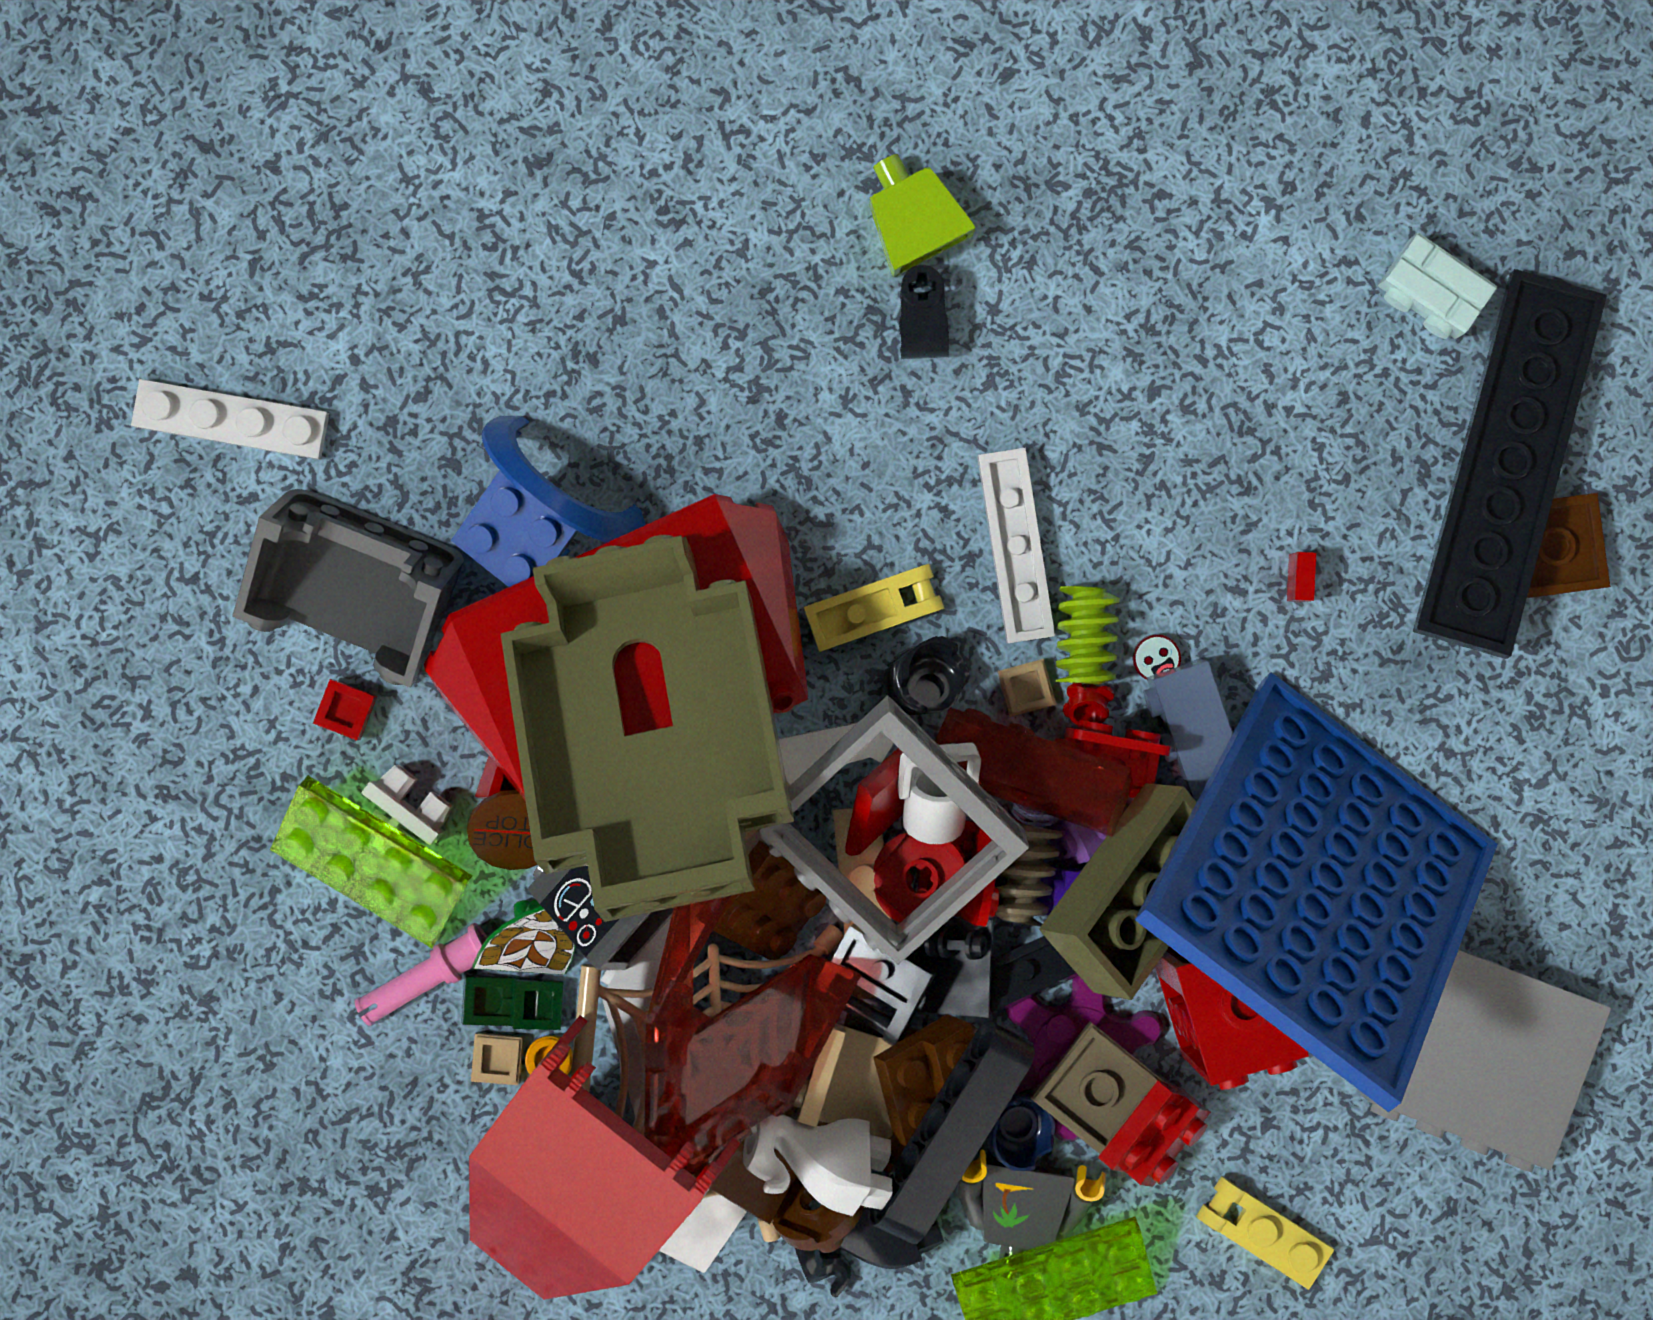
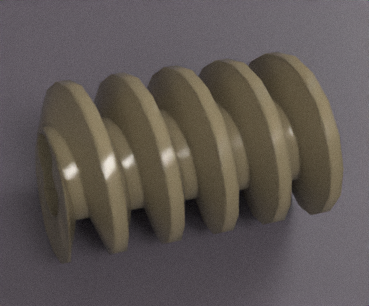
M1019 823L1025 829L1029 848L998 875L1006 880V884L994 886V888H998L999 897L1003 899L1002 904H998L995 916L1011 922L1041 927L1042 923L1034 919V916L1049 913V907L1037 900V897L1048 896L1053 892V888L1042 882L1041 878L1056 875V869L1044 862V859L1058 857L1060 854V850L1049 844L1048 840L1063 837V831Z

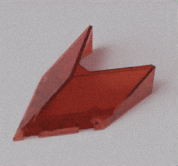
M731 895L673 908L646 1018L644 1137L672 1159L689 1141L696 1149L693 1152L692 1159L684 1169L692 1175L708 1165L732 1137L739 1142L743 1141L753 1134L751 1131L752 1127L770 1115L780 1116L793 1106L862 976L856 971L809 954L713 1017H709L694 1008V963Z

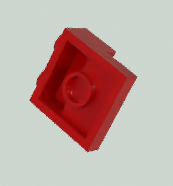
M1157 1080L1098 1158L1110 1169L1126 1172L1140 1185L1153 1187L1156 1182L1161 1185L1169 1179L1177 1168L1178 1162L1175 1158L1184 1146L1191 1147L1202 1137L1208 1126L1204 1121L1211 1111L1183 1088Z

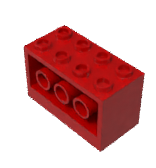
M1170 946L1155 966L1182 1057L1211 1086L1219 1084L1222 1090L1235 1088L1248 1083V1075L1266 1069L1269 1075L1285 1073L1298 1067L1296 1060L1309 1057L1307 1050L1267 1020L1261 1026L1251 1030H1241L1231 1026L1223 1019L1218 1010L1217 999L1222 986Z

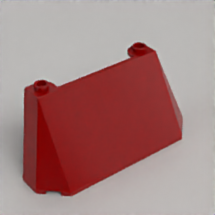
M713 494L576 556L580 558L594 555L599 549L607 546L631 547L644 544L647 539L658 535L686 537L694 555L700 590L708 589L710 584L720 580L745 581L753 602L773 712L777 714L785 713L795 705L808 700L789 541L773 505L756 502L755 506L751 507L736 504L729 496ZM534 576L449 614L442 627L444 636L436 651H430L424 663L425 671L445 702L524 800L525 793L501 633L514 631L517 625L525 622L549 623L547 605L535 586ZM644 642L626 646L619 652L615 660L614 670L625 736L673 726L660 652L653 645Z

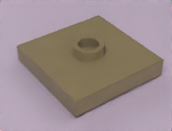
M1089 1021L1032 1092L1030 1098L1096 1152L1101 1154L1157 1080L1165 1081Z

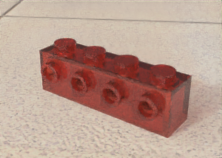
M950 707L935 740L938 745L951 743L975 744L981 757L978 784L988 794L1111 837L1114 835L1133 787L1131 768L1127 767L1126 763L1116 756L1102 753L1098 757L1081 751L1080 747L1071 741L1061 738L1050 741L1038 737L1034 731L1021 724L1011 723L1009 726L993 722L988 715L972 708H966L965 711ZM968 760L957 762L967 772Z

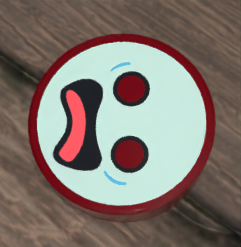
M1152 634L1142 638L1136 644L1132 660L1138 674L1148 680L1147 677L1180 666L1181 653L1177 644L1169 637L1161 634Z

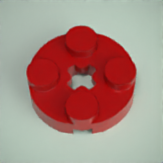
M908 833L894 837L881 849L874 863V892L879 905L887 915L901 923L967 863L966 857L953 841L944 844H927L916 840ZM916 867L923 870L928 867L932 871L930 880L933 885L929 890L925 887H921L917 891L912 888L911 884L914 881V877L910 873L912 868Z

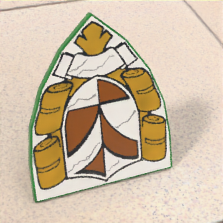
M521 900L513 906L515 918L501 925L486 939L472 964L473 969L564 975L572 962L576 946L537 900H532L531 902Z

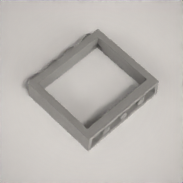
M887 695L788 787L792 812H795L882 731L992 841L900 924L896 925L790 823L758 829V832L760 833L759 837L769 846V852L775 857L783 855L795 867L794 873L804 886L812 891L818 888L830 900L828 902L829 906L840 920L847 924L851 921L864 932L863 937L873 951L877 948L883 955L886 953L899 965L1029 848L1025 829Z

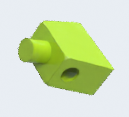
M893 154L873 166L884 190L870 197L869 207L893 278L973 236L975 231L973 222L930 167H926L909 176L898 154Z

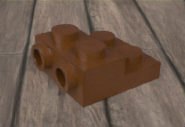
M946 1014L873 1057L896 1142L904 1146L907 1145L978 1029L971 1023Z

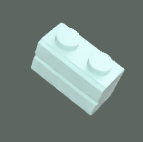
M1419 232L1407 241L1377 285L1386 292L1384 299L1391 306L1402 312H1408L1409 309H1412L1425 318L1423 325L1428 331L1443 339H1447L1449 335L1456 339L1465 334L1497 289V286Z

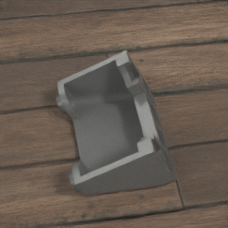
M292 489L285 492L258 519L232 617L245 621L253 629L262 632H270L276 628H281L290 620L296 621L376 653L373 667L380 674V677L390 684L405 685L411 688L420 675L457 583L464 558L460 552L446 544L309 490Z

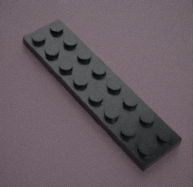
M1514 269L1509 274L1414 624V633L1504 659L1512 656L1607 298L1606 294Z

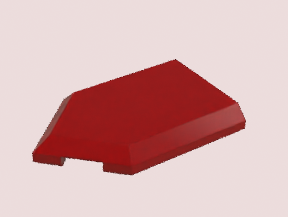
M899 748L858 784L845 844V853L849 856L860 855L903 815L904 799L899 798L897 788L900 757L903 753Z

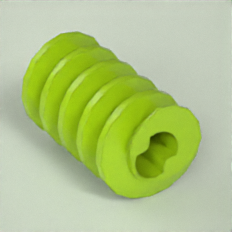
M1060 586L1059 591L1072 596V599L1059 603L1058 610L1071 615L1072 618L1059 622L1057 629L1071 634V637L1058 641L1056 648L1070 653V657L1056 661V667L1069 672V676L1057 679L1055 682L1102 684L1116 679V674L1104 669L1103 664L1117 660V655L1105 650L1104 645L1118 641V636L1104 629L1106 625L1119 622V617L1105 611V608L1119 603L1120 598L1106 592L1105 588Z

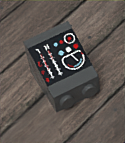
M538 865L533 873L536 880L527 889L597 970H625L681 907L678 906L604 922L594 909L588 865L545 874Z

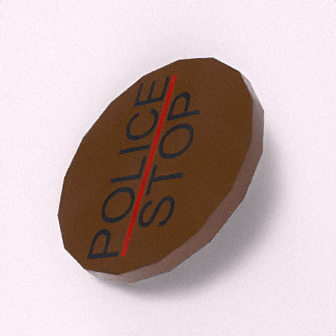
M517 790L500 791L484 798L472 810L467 824L469 845L477 857L493 867L506 870L529 869L538 865L534 860L526 801Z

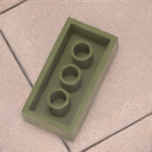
M1145 783L1039 928L1041 933L1094 993L1132 1000L1169 947L1135 921V918L1197 803L1184 786Z

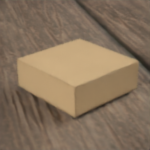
M1044 659L997 671L1009 717L1056 705Z
M476 1032L471 1082L519 1085L524 1036Z

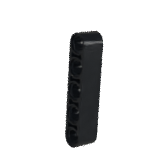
M987 1021L980 1026L887 1177L892 1179V1195L882 1210L876 1208L869 1209L868 1218L872 1226L911 1244H917L924 1238L1028 1072L1035 1055L1033 1042L992 1021Z

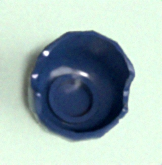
M1013 1094L986 1138L991 1154L1013 1171L1035 1170L1037 1161L1053 1150L1055 1119L1030 1098L1031 1094Z

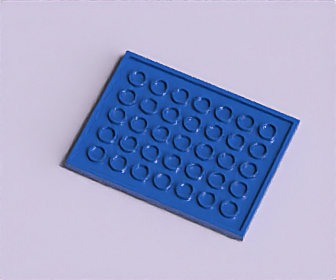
M1270 672L1258 685L1139 910L1135 921L1387 1112H1390L1401 1104L1498 844Z

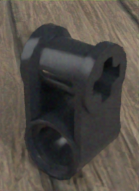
M914 266L904 275L900 290L901 316H899V331L901 334V359L949 357L948 317L945 314L943 278L938 270L931 266ZM920 277L925 278L928 286L935 287V291H930L927 300L924 301L918 300L917 292H909L908 288L915 286L917 278Z

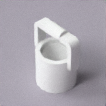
M951 743L939 745L956 763L968 760L967 773L978 783L981 757L975 744ZM902 753L897 788L899 798L904 799L903 827L910 836L927 844H944L954 841L962 834L965 828L966 813Z

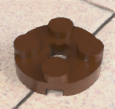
M796 1176L773 1218L774 1222L772 1223L776 1231L786 1243L794 1248L806 1251L819 1249L823 1253L835 1251L841 1246L844 1237L858 1223L865 1206L860 1205L853 1216L833 1211L824 1205L812 1210L809 1204L812 1200H817L807 1191Z

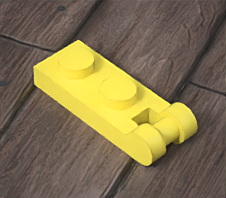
M930 564L805 606L804 610L819 652L945 609L941 596H935L930 579L934 576ZM912 585L918 603L905 607L899 589Z
M1221 1176L1214 1187L1217 1191L1208 1206L1202 1205L1196 1217L1213 1230L1223 1234L1309 1290L1334 1252L1333 1247ZM1233 1202L1243 1207L1234 1223L1224 1217Z

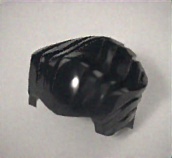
M935 636L911 646L894 656V660L887 664L888 668L884 672V689L886 695L907 715L933 714L949 710L955 704L964 686L969 682L970 675L965 662L958 653V644L947 637Z

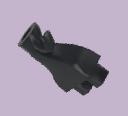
M864 1207L858 1223L844 1237L839 1248L873 1266L884 1269H899L923 1261L922 1254L942 1244L944 1238L938 1221L935 1219L924 1238L917 1244H911L872 1226L868 1218L870 1207ZM795 1248L808 1283L818 1282L835 1275L836 1279L831 1285L830 1293L832 1297H838L848 1285L852 1276V1267L847 1258L838 1254L822 1255L819 1249L806 1251Z

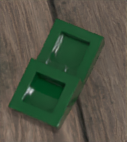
M464 975L461 1023L463 1025L511 1026L513 1029L561 1030L563 981Z

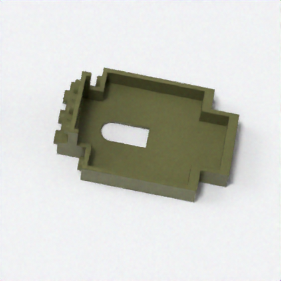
M669 535L654 536L647 539L644 544L631 547H603L594 555L580 558L569 556L556 557L549 560L546 565L534 567L535 586L547 605L549 623L525 622L519 624L514 628V631L501 633L535 862L545 874L588 865L594 909L604 922L754 891L755 887L744 832L794 822L753 602L746 582L720 580L710 584L708 589L700 590L695 559L687 538ZM644 642L653 645L660 652L673 726L625 736L614 671L615 660L619 652L626 646Z

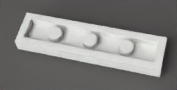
M139 379L131 426L321 460L329 413Z
M1026 447L978 455L977 459L1006 643L1055 636Z

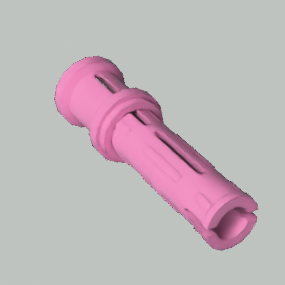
M477 923L469 925L467 928L468 932L446 945L439 943L433 946V950L430 951V958L368 994L355 999L354 1003L358 1013L373 1004H377L375 1009L361 1017L368 1026H372L376 1021L421 994L433 989L444 981L447 984L459 982L462 979V974L473 967L472 964L478 951L488 938L484 930Z

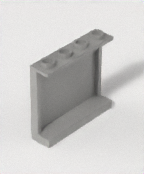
M1458 950L1401 1104L1387 1112L1362 1092L1361 1096L1372 1103L1370 1111L1385 1118L1398 1121L1400 1114L1416 1119L1415 1128L1427 1134L1443 1138L1445 1131L1462 1137L1460 1145L1477 1153L1488 1155L1489 1149L1492 1148L1507 1154L1504 1162L1532 1173L1534 1166L1537 1165L1551 1171L1612 1008Z

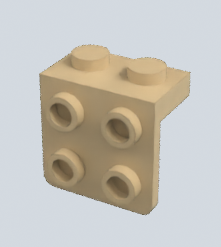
M826 1020L823 1033L814 1031L808 1048L806 1059L813 1061L808 1080L799 1078L791 1106L799 1108L798 1122L817 1127L818 1121L830 1124L842 1119H861L870 1121V1134L889 1139L893 1132L873 1057L890 1048L891 1045L883 1041L882 1037Z

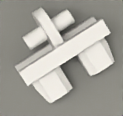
M394 765L379 781H370L361 792L392 816L391 819H388L378 810L371 814L367 821L380 830L374 843L383 849L393 840L406 849L414 838L401 829L402 825L428 845H432L434 842L437 843L445 833L441 827L446 822L453 805L433 791L428 794L417 810L403 799L418 779L400 765Z

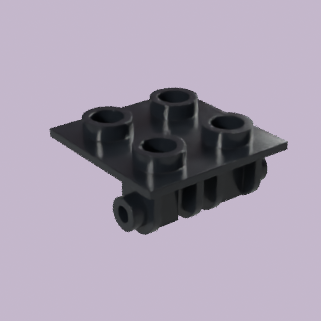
M950 918L909 955L937 972L917 1012L990 1017L994 920H988L987 925L983 927L974 925L962 918Z

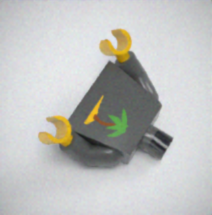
M980 1149V1157L970 1163L958 1183V1198L970 1225L977 1230H981L984 1242L1001 1245L997 1269L1008 1274L1024 1275L1026 1273L1029 1250L1051 1252L1054 1243L1065 1240L1086 1216L1093 1201L1102 1198L1105 1191L1106 1173L1101 1172V1176L1097 1180L1086 1179L1087 1166L1080 1165L1077 1171L1076 1184L1074 1185L1075 1178L1069 1169L1036 1165V1169L1032 1171H1013L996 1158L986 1157L985 1150Z

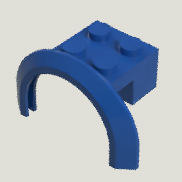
M498 416L490 420L483 428L482 441L484 447L498 467L499 472L451 539V542L508 587L534 576V567L546 565L549 560L556 557L568 556L570 550L567 547L578 532L608 543L646 525L641 509L634 504L622 512L603 511L573 498L546 479L528 461L518 445L516 438L522 434L519 430L530 423L523 416Z

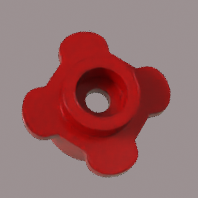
M1073 683L1067 687L1069 699L1063 705V714L1076 725H1078L1079 720L1102 724L1109 717L1107 705L1109 701L1113 700L1114 692L1108 686L1098 687L1094 684Z

